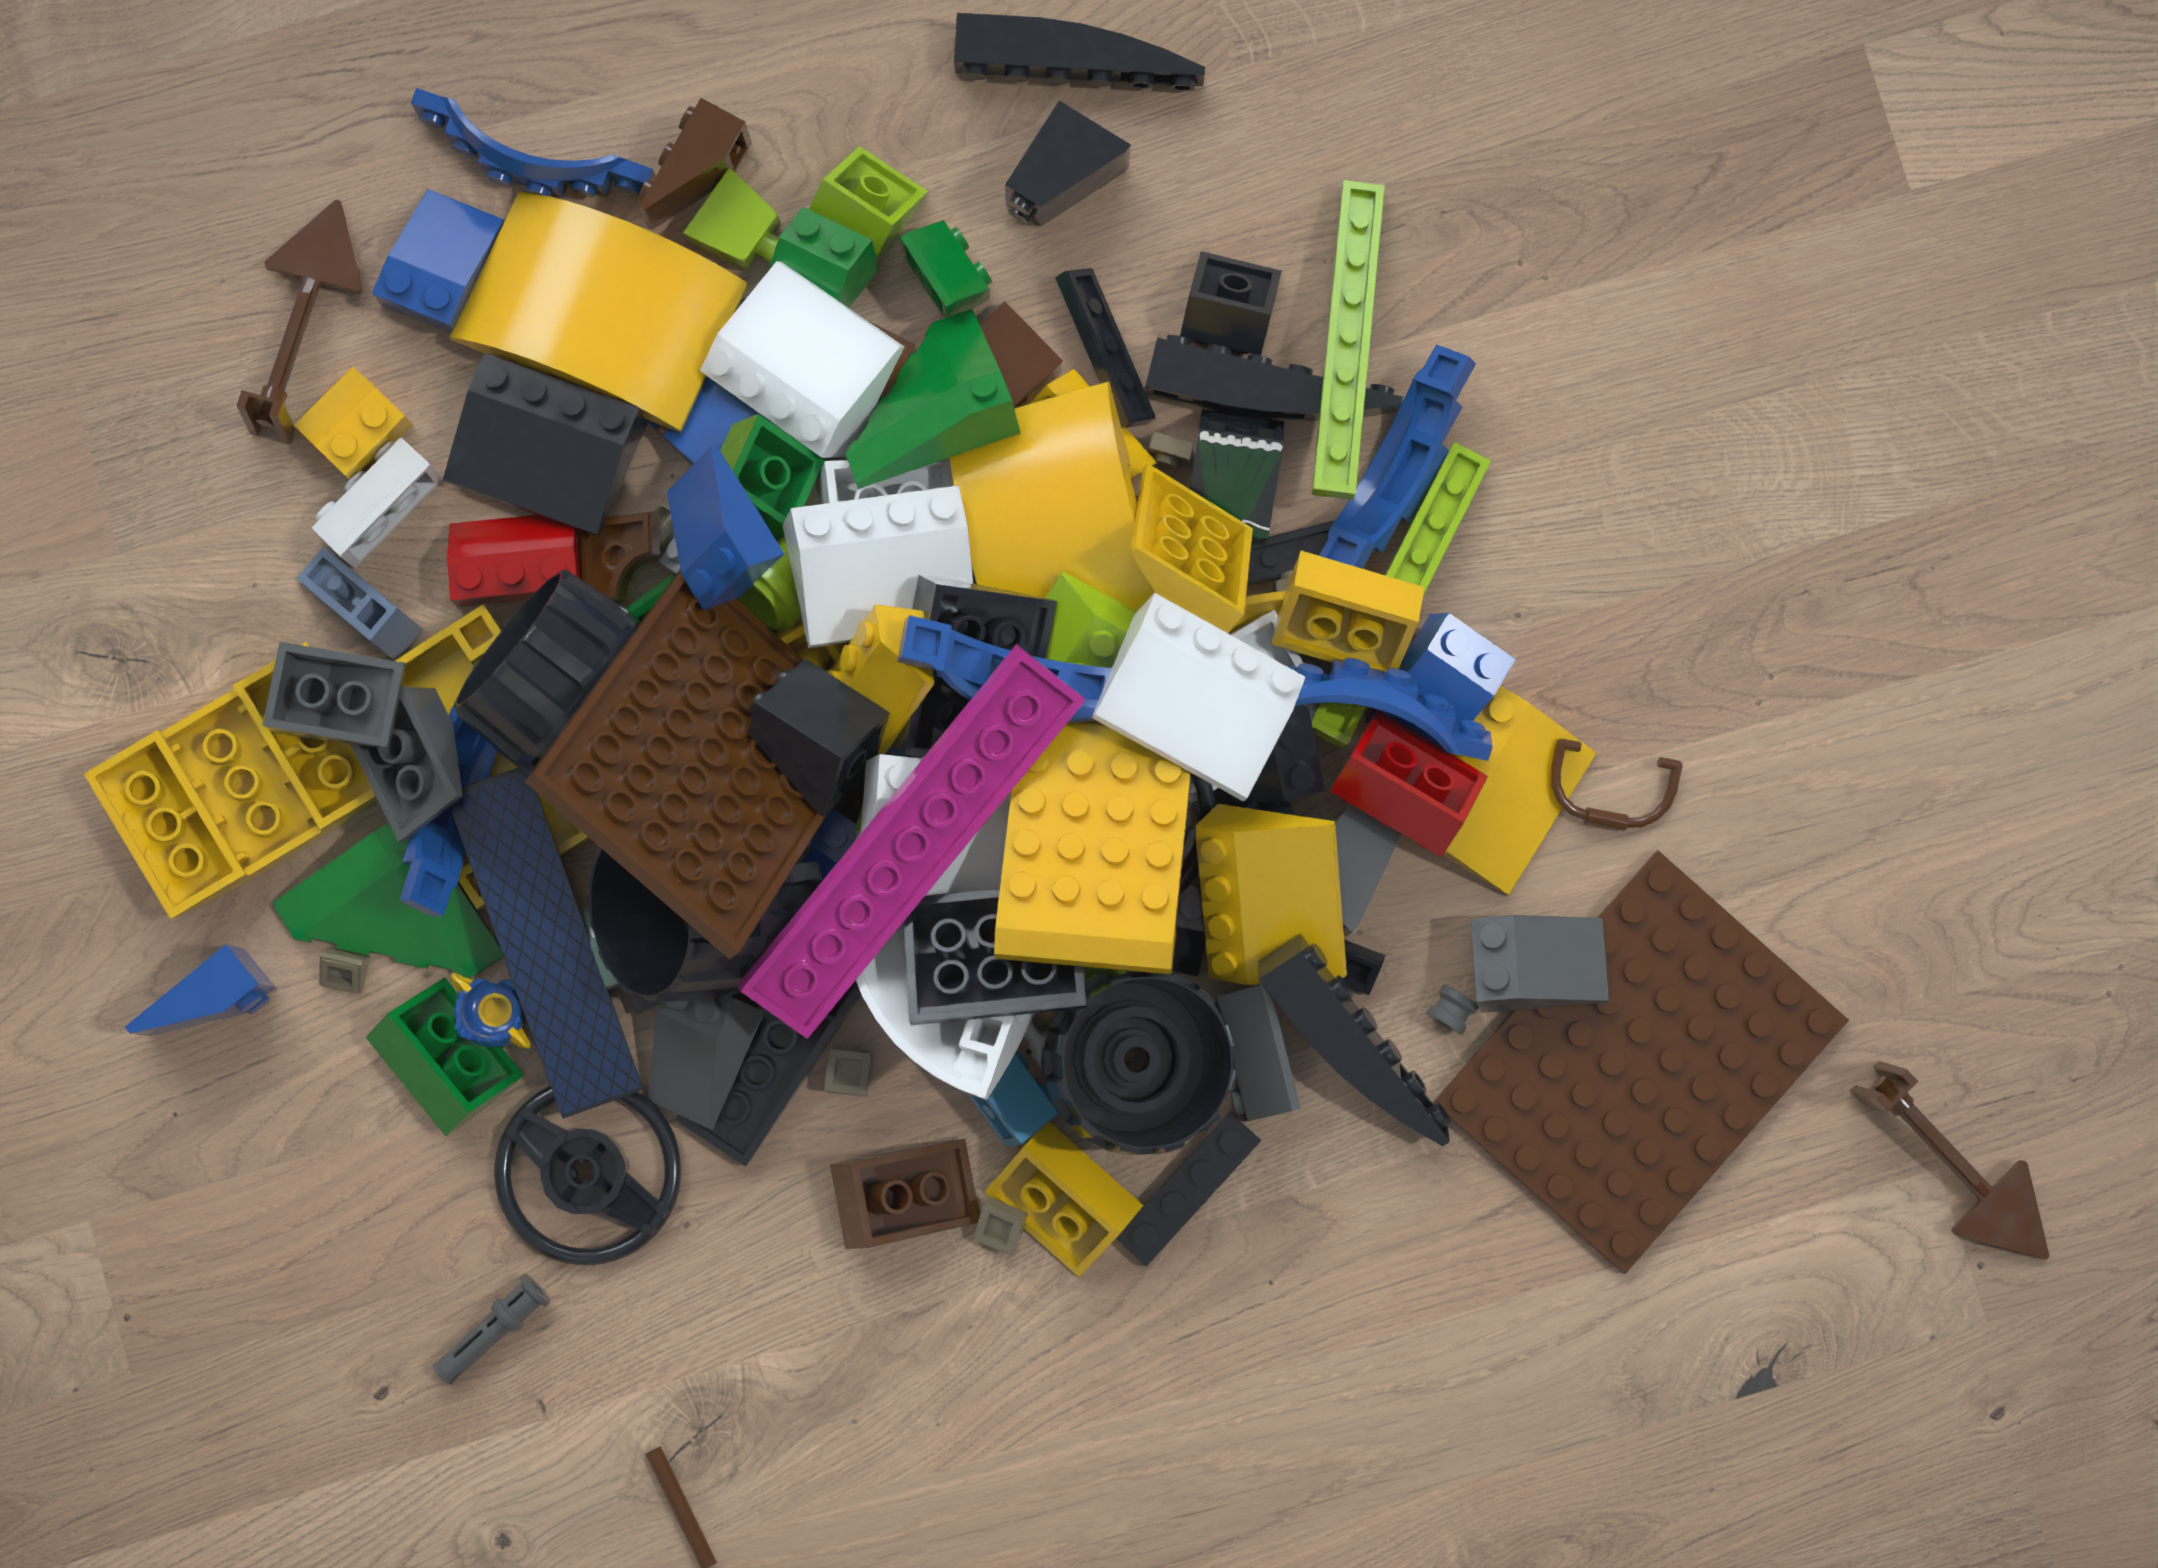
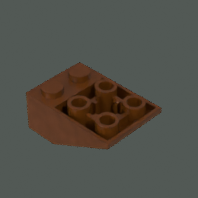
M700 98L695 108L692 106L687 108L679 124V129L682 130L675 144L669 142L666 145L658 161V165L662 167L654 180L649 178L645 182L638 196V201L641 202L639 209L649 228L655 229L712 192L729 168L736 172L752 144L744 120L703 98Z

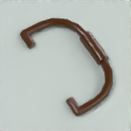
M1563 738L1557 740L1551 765V788L1557 802L1568 814L1582 819L1584 824L1625 831L1627 828H1642L1658 821L1671 808L1678 791L1683 765L1679 760L1664 757L1658 758L1657 767L1671 769L1664 798L1653 812L1642 817L1629 818L1628 814L1590 807L1583 809L1575 806L1566 797L1562 788L1561 769L1565 750L1580 752L1582 743Z

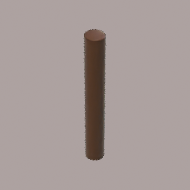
M661 1446L649 1451L645 1455L700 1568L713 1566L717 1561Z

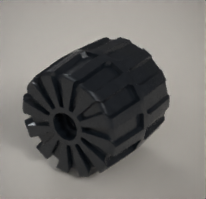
M561 570L537 589L485 651L455 699V712L506 759L530 775L641 621L571 572Z
M810 842L740 952L731 959H728L600 847L596 862L592 865L589 881V915L591 929H593L599 949L598 953L606 970L611 972L619 983V987L631 997H644L649 1003L713 999L742 993L737 986L738 983L823 881L819 864L817 862L805 863L804 858L812 850Z
M1109 969L1086 979L1087 1008L1053 1011L1049 1018L1050 1024L1044 1047H1041L1040 1065L1047 1084L1048 1095L1056 1111L1085 1140L1109 1152L1128 1156L1163 1154L1183 1148L1187 1140L1202 1131H1209L1221 1118L1218 1111L1228 1091L1235 1089L1238 1072L1233 1069L1232 1046L1236 1044V1039L1231 1025L1224 1021L1214 1005L1215 1000L1196 983L1173 971L1172 974ZM1133 1047L1141 1048L1146 1057L1145 1064L1137 1071H1130L1124 1061L1127 1051Z

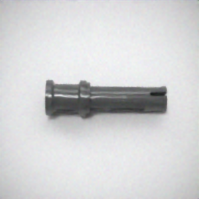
M527 1274L520 1277L521 1283L504 1299L497 1298L491 1307L492 1312L432 1365L436 1373L447 1384L452 1385L463 1372L509 1331H519L523 1327V1321L540 1305L546 1307L550 1303L546 1292L533 1278Z

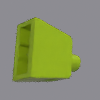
M729 168L686 227L683 234L686 241L692 246L748 270L758 255L771 263L779 239L773 234L780 225V219L778 214Z

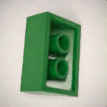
M444 977L387 1013L366 1036V1039L446 1137L484 1110L517 1083L524 1074L502 1047L488 1048L470 1040L463 1039L457 1034L458 1030L455 1028L456 1021L454 1017V1008L457 1001L456 990Z

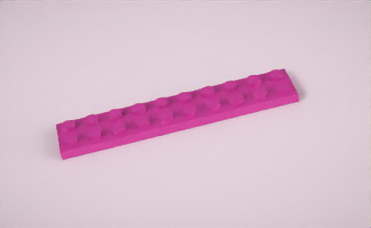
M1016 644L738 983L739 990L808 1039L1086 701L1084 697Z

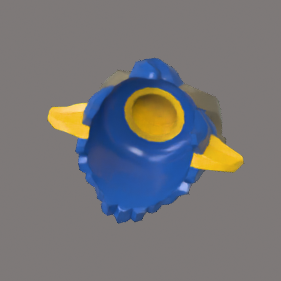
M457 973L451 974V981L457 989L454 1017L456 1021L455 1028L458 1030L457 1034L488 1048L496 1046L516 1049L518 1046L523 1049L530 1048L531 1044L524 1032L525 1015L519 1004V998L512 980L504 979L494 983L482 978L471 980Z

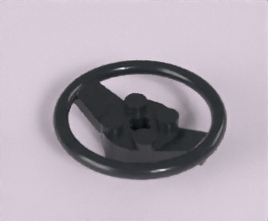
M551 1086L546 1087L529 1098L511 1117L503 1131L496 1151L494 1163L495 1189L502 1212L508 1223L520 1238L533 1249L549 1258L567 1264H606L638 1251L653 1239L665 1225L676 1204L680 1190V1151L674 1132L667 1119L640 1092L617 1100L637 1111L648 1122L658 1138L664 1158V1182L659 1200L628 1173L630 1169L629 1160L625 1156L623 1148L612 1136L596 1129L568 1131L538 1115L544 1108L556 1102ZM516 1144L541 1169L543 1190L556 1207L571 1214H595L602 1212L637 1228V1230L621 1241L597 1248L570 1247L543 1235L527 1220L514 1195L511 1164ZM589 1160L593 1164L591 1171L595 1174L594 1178L591 1181L585 1179L583 1183H580L576 1179L579 1172L574 1167L578 1161L585 1164Z

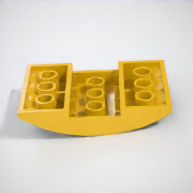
M519 191L455 324L450 340L479 352L487 353L527 368L530 367L560 380L639 407L644 419L681 433L707 377L700 371L717 334L739 308L748 288V283L703 256L630 222L566 200Z
M1110 382L1015 408L1020 434L950 457L953 485H959L967 521L971 565L977 584L1045 598L1061 572L1064 571L1135 612L1155 593L1130 554L1137 501L1128 466L1131 464Z
M307 642L301 644L310 647ZM276 660L232 685L234 689L162 732L156 730L84 773L85 778L171 920L226 894L273 868L327 835L378 800L350 744L280 734L262 726Z

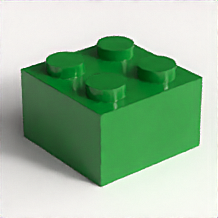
M759 414L733 423L720 449V452L774 537L783 535V524L790 509L804 507L824 459Z

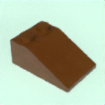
M965 1138L830 1164L845 1249L870 1248L976 1224L979 1221L980 1215Z

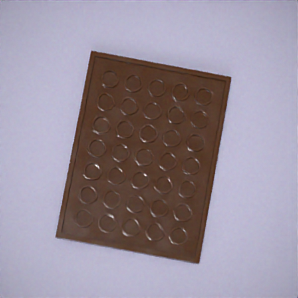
M679 569L525 782L728 959H731L740 952L825 818L812 808L747 733L752 717L749 708L754 698L763 690L768 692L775 686L777 679L786 669L793 670L804 659L737 599L703 610Z
M1659 850L1652 854L1596 917L1603 918L1610 1003L1514 1010L1432 1102L1438 1101L1441 1103L1452 1121L1623 1274L1629 1271L1849 1021L1848 1018Z

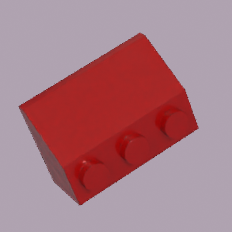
M538 515L450 523L447 548L450 601L457 607L527 601L543 583L561 570H567L582 580L578 530Z
M1377 710L1339 773L1330 792L1342 798L1346 803L1356 806L1376 818L1383 825L1393 828L1413 840L1420 847L1430 850L1442 858L1464 824L1488 776Z

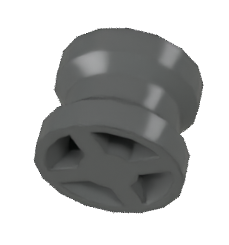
M1443 985L1439 991V1001L1436 1005L1429 1007L1426 1015L1451 1031L1463 1035L1467 1028L1465 1023L1469 1015L1476 1013L1479 1006L1457 990Z

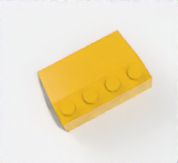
M1147 463L1142 470L1130 554L1156 594L1229 634L1245 611L1253 528Z
M1500 685L1493 698L1474 719V722L1482 724L1486 730L1491 731L1493 747L1489 760L1485 761L1465 755L1452 754L1486 774L1488 778L1464 824L1443 856L1508 896L1563 808L1557 802L1551 788V765L1557 740L1563 738L1582 743L1580 752L1565 750L1561 769V785L1568 799L1597 753L1532 704Z
M1217 804L1195 826L1209 978L1245 985L1262 984L1258 979V961L1299 934L1304 937L1309 945L1315 943L1322 950L1328 962L1326 967L1334 977L1340 975L1344 978L1347 975L1335 821Z

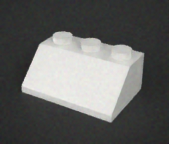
M401 437L395 443L393 441L386 443L374 457L377 462L366 473L360 471L355 474L345 486L347 492L336 503L334 501L327 503L315 517L318 522L312 529L341 558L354 568L443 480L439 473Z

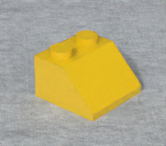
M352 366L294 426L350 480L360 471L366 473L377 462L374 459L377 452L389 441L395 443L413 424L370 381Z

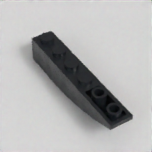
M957 13L954 67L955 73H963L962 76L966 79L984 80L987 79V75H1001L1007 81L1026 82L1029 80V77L1046 78V82L1058 85L1068 84L1071 79L1087 80V84L1097 87L1110 86L1112 82H1129L1130 87L1137 89H1149L1154 84L1170 85L1171 89L1177 91H1192L1195 89V86H1203L1204 66L1167 49L1122 33L1082 23L1043 17Z
M1169 334L1166 339L1157 337L1145 385L1146 394L1218 412L1277 420H1319L1323 377L1312 375L1313 370L1311 368L1297 364H1289L1288 369L1272 365L1273 360L1255 354H1249L1248 358L1245 359L1231 355L1232 350L1219 345L1209 344L1207 349L1190 345L1191 340L1178 335ZM1371 384L1370 388H1366L1363 417L1397 413L1403 396L1394 395L1395 390L1391 387Z
M1299 934L1258 961L1259 981L1307 1042L1339 1075L1366 1098L1406 1126L1442 1147L1450 1142L1448 1125L1451 1123V1119L1445 1108L1438 1101L1434 1104L1425 1094L1427 1089L1420 1076L1414 1070L1408 1072L1400 1062L1402 1061V1056L1396 1045L1390 1039L1384 1041L1376 1031L1378 1027L1371 1013L1365 1007L1361 1009L1357 1007L1351 999L1353 994L1347 982L1340 975L1336 977L1332 975L1326 967L1328 962L1324 953L1315 943L1309 945L1304 937Z

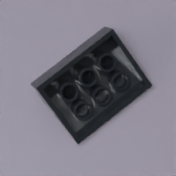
M484 353L467 391L443 480L446 483L599 537L647 424L639 407Z
M918 575L912 609L923 611L924 619L952 625V630L973 639L1007 650H1012L1017 644L1031 656L1046 659L1057 601L959 580ZM932 670L934 685L891 745L892 748L903 755L924 757L970 701L950 687L942 677L936 676V670Z
M1000 889L924 896L904 921L909 1022L911 1026L1087 1008L1086 968L1084 966L995 959V926Z

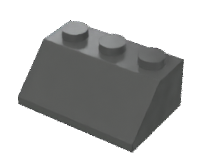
M1263 985L1217 996L1216 1008L1224 1021L1231 1025L1236 1039V1044L1232 1046L1233 1069L1238 1072L1236 1080L1238 1089L1230 1091L1236 1115L1244 1114L1245 1121L1248 1122L1299 1110L1300 1105L1273 997Z

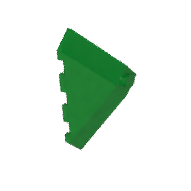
M973 309L931 323L925 332V339L917 351L911 353L897 374V381L887 396L882 397L868 418V425L858 440L852 442L845 454L857 488L860 489L1021 433L1011 396Z
M389 822L369 834L272 903L292 937L296 940L312 943V939L335 943L337 944V949L370 956L371 952L395 957L394 962L428 969L429 965L451 969L453 973H457L465 978H472L504 958L499 943L459 881L457 886L451 891L444 916L432 917L399 901L410 866L402 863L410 838L405 842H398Z

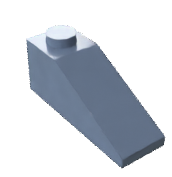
M324 546L296 578L393 660L401 657L424 630Z

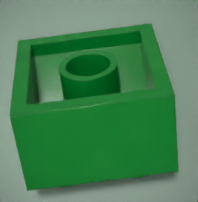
M805 207L800 209L779 236L769 268L770 270L776 261L784 263L848 308H850L879 270L871 239Z
M941 220L907 232L900 237L903 257L944 318L974 309L990 298V289L987 285L991 284L992 280L981 262L978 261L973 264L965 253L969 249V245L957 227L950 230L946 222Z

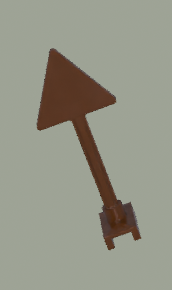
M334 200L264 263L267 270L300 278L302 283L268 384L263 386L260 395L241 390L236 405L249 433L258 436L262 425L276 428L282 443L291 444L295 428L284 405L288 395L285 390L320 286L326 285L360 294L363 291L340 200Z
M1879 1061L1874 1068L1881 1074V1077L1869 1089L1855 1085L1850 1092L1863 1104L1887 1112L1890 1111L1894 1116H1900L1977 1197V1203L1952 1227V1233L2044 1260L2048 1259L2049 1251L2028 1163L2023 1160L2017 1161L1994 1186H1991L1913 1104L1914 1099L1908 1092L1919 1081L1907 1069Z

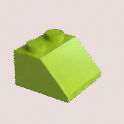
M858 146L823 178L809 210L871 239L877 260L893 245L924 200L928 191L861 146Z
M1062 571L1045 597L1057 601L1046 659L1112 668L1136 612Z

